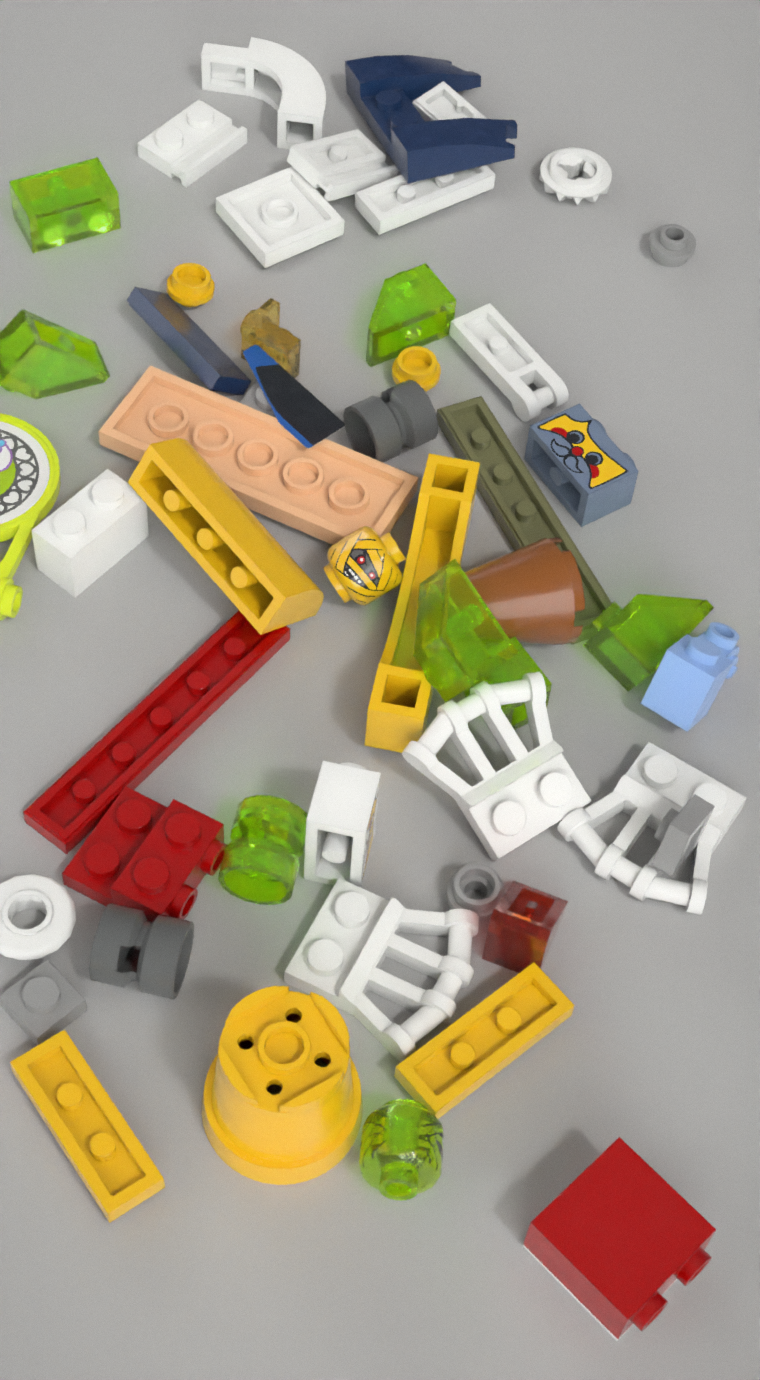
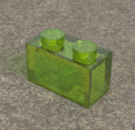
M98 157L9 181L13 217L32 253L121 228L119 194Z

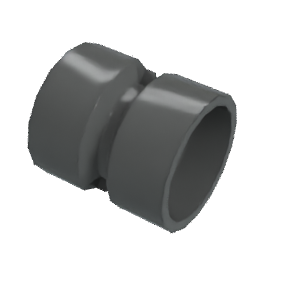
M410 379L381 392L380 398L371 396L348 406L343 414L344 427L353 450L380 462H385L399 456L401 450L405 447L414 449L436 439L438 434V420L430 398L416 381Z
M114 903L108 904L100 919L93 942L89 966L91 980L122 988L126 987L133 980L138 982L141 992L174 1000L180 992L188 968L194 938V923L166 915H159L151 922L147 921L143 910ZM135 946L141 947V950H136L134 948Z

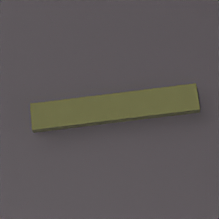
M479 396L437 409L438 426L458 459L480 463L477 490L514 551L543 538L559 537L562 540L557 545L559 550H570L575 557L582 579L585 610L575 612L574 627L583 625L581 635L571 645L619 629L621 621L619 613L483 397Z

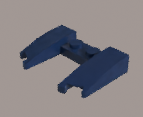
M414 55L372 56L345 61L347 94L408 184L515 158V145L506 141V139H517L518 125L515 120L459 118L425 122L412 104L414 100L443 81L456 92L481 87V76L478 73L462 70L452 65V62L449 60Z

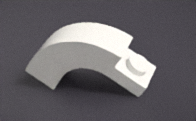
M251 37L248 48L204 43L201 52L202 90L251 96L271 105L278 112L277 148L290 150L292 145L325 137V86L317 70L304 57L283 45Z

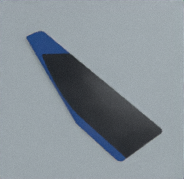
M253 345L243 351V355L279 424L303 446L311 448L345 426L341 419L258 345Z

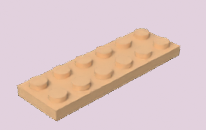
M151 365L98 431L101 446L139 462L149 444L175 438L186 439L248 509L332 545L364 526L374 529L380 537L391 532L416 493L418 486V477L328 439L322 440L311 448H306L279 424L277 418Z

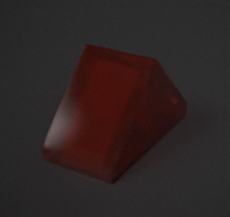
M513 881L493 910L482 959L517 973L523 971L533 962L542 970L568 901Z

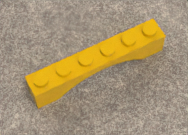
M428 454L399 595L368 705L365 746L402 753L410 741L417 742L425 732L445 640L438 629L430 627L426 616L425 603L427 597L432 596V591L436 584L459 575L475 503L480 468L479 462Z

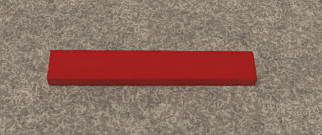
M238 610L23 811L25 823L65 854H68L97 826L125 786L135 790L290 640V628L284 626L260 635Z

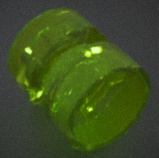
M254 795L246 797L239 802L230 834L232 841L226 846L218 876V881L222 888L237 898L259 905H277L291 899L300 865L298 858L303 855L305 847L306 819L308 814L298 805L271 795Z

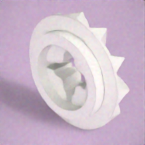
M569 147L555 150L543 159L540 166L539 180L544 182L546 193H557L559 202L568 198L573 199L576 205L582 199L595 203L599 195L607 194L612 180V171L607 161L595 152L583 148ZM580 172H583L582 178L578 177L576 180H571L575 175L578 176Z

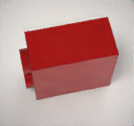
M619 1137L530 1222L523 1247L618 1341L633 1324L642 1332L656 1319L668 1304V1301L662 1296L663 1293L677 1279L684 1286H687L712 1259L705 1249L716 1229Z

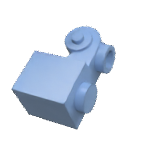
M712 622L707 630L698 637L685 635L667 649L640 704L688 732L707 715L725 678H732L738 667L736 665L739 659L737 656L740 649L736 644L739 640V634L725 624Z

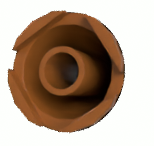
M559 537L543 538L438 583L433 588L432 596L426 599L425 610L428 623L432 629H438L441 636L446 639L552 645L575 642L581 635L583 625L574 627L575 612L585 610L582 579L575 557L570 550H559L557 545L562 542Z

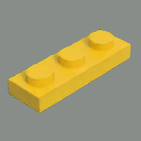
M533 962L395 1066L394 1077L426 1114L433 1113L428 1116L435 1122L572 1016L575 1005Z
M65 1029L10 1062L13 1074L109 1223L165 1188L163 1176Z

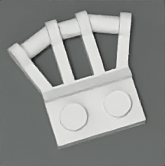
M540 672L524 674L522 680L496 684H488L482 681L470 688V695L457 703L449 700L437 708L438 715L417 742L410 741L402 752L403 757L408 763L455 799L493 862L561 821L572 811L582 808L591 802L588 794L563 756V748L552 738L545 703L546 685ZM525 702L534 750L528 753L503 713L501 705ZM480 715L510 762L509 765L497 772L493 769L468 728V722ZM449 737L478 783L476 785L470 786L439 762L435 756Z
M648 742L627 773L621 777L612 793L585 809L578 808L569 813L559 823L557 830L566 841H574L596 867L595 874L605 880H609L612 876L630 887L629 894L643 901L647 897L686 906V912L701 915L707 895V879L711 855L742 810L747 797ZM694 794L715 806L697 846L692 851L694 857L690 883L660 877L664 871L652 865L656 853L643 868L625 858L646 826L657 830L664 816L671 808L680 812ZM622 811L632 816L613 844L609 846L594 830L595 827Z
M338 878L286 968L284 983L310 994L311 991L323 996L335 1007L354 1015L392 1056L402 1062L416 1051V1043L440 1023H449L457 1009L454 1002L455 997L460 989L468 987L474 976V970L470 966L472 937L477 935L479 930V916L467 909H452L446 913L406 909L394 897L387 900ZM400 932L448 937L447 956L443 957L398 936ZM387 956L436 979L437 982L433 990L425 991L379 968ZM369 990L415 1013L401 1025L392 1023L365 994Z

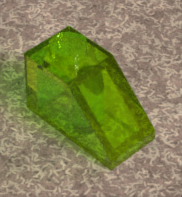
M426 263L407 271H401L384 280L368 326L366 362L370 367L398 357L400 352L408 347H422L449 336L450 323L455 317L456 298Z
M21 309L0 332V386L7 391H17L37 400L101 384L110 377L95 341L27 310Z
M456 559L447 563L420 583L413 655L422 667L427 681L436 688L446 703L519 653Z
M637 594L622 607L613 601L591 622L598 631L583 646L629 692L649 677L659 667L667 649L685 635H689L714 607L707 600L648 594Z

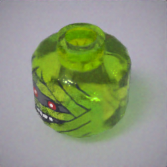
M409 1099L388 1101L382 1107L370 1113L363 1124L359 1156L361 1176L371 1187L379 1190L383 1196L392 1200H409L417 1194L436 1185L442 1173L444 1146L442 1123L423 1104Z

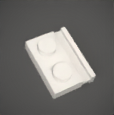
M198 99L137 143L138 157L170 178L177 176L181 179V185L187 188L247 144V128L233 126L231 118Z
M359 129L292 145L287 158V162L315 189L321 187L325 191L324 198L327 201L354 195L358 191L396 177L399 171L396 165L388 166L385 163L386 155Z

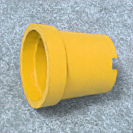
M289 986L266 987L249 994L231 1009L225 1021V1026L219 1040L218 1054L211 1063L205 1080L201 1105L202 1122L206 1136L217 1155L229 1167L247 1178L274 1185L296 1184L314 1179L337 1165L349 1152L358 1136L363 1116L361 1083L355 1064L350 1057V1036L346 1023L336 1007L326 998L311 991L310 995L289 991ZM321 1058L328 1066L319 1067L315 1064V1061ZM276 1084L282 1088V1091L279 1094L272 1095L266 1089L270 1085Z

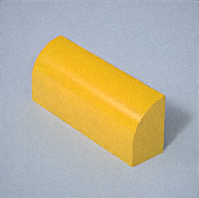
M182 438L149 444L128 481L129 485L258 633L262 635L315 616L322 605L323 592L186 439Z

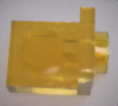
M270 298L257 310H251L242 321L240 327L242 335L241 358L246 360L243 351L253 345H258L290 375L296 378L299 375L301 339L294 336L287 329L279 327L280 303Z

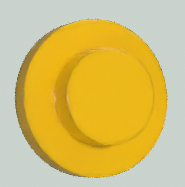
M183 263L176 266L173 273L168 277L166 290L169 297L177 303L186 307H196L209 302L213 298L215 284L209 270L204 266L196 263Z
M421 346L408 347L402 350L393 362L392 378L397 385L410 379L416 381L424 391H428L434 388L440 380V364L435 354L427 348Z

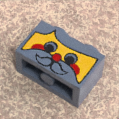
M580 403L530 425L524 460L581 527L631 504L639 472L633 459L616 446L607 435L603 425L598 420L593 419Z

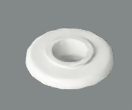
M36 874L15 876L0 884L1 955L21 961L43 958L57 951L71 936L76 922L75 903L65 887L52 878ZM25 909L40 910L46 915L44 921L32 929H21L12 924L13 918Z

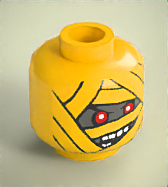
M364 526L328 549L327 558L329 564L324 566L323 569L345 603L353 599L355 603L366 606L401 583L402 573L397 564L406 558L390 532L380 537L374 529Z

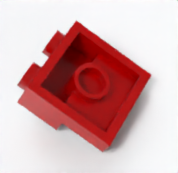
M125 786L62 872L63 884L106 907L108 904L114 903L143 910L147 921L152 922L159 915L184 920L196 901L198 894L196 888L206 874L213 876L219 870L226 857L228 845L224 843V824L175 799L166 807Z

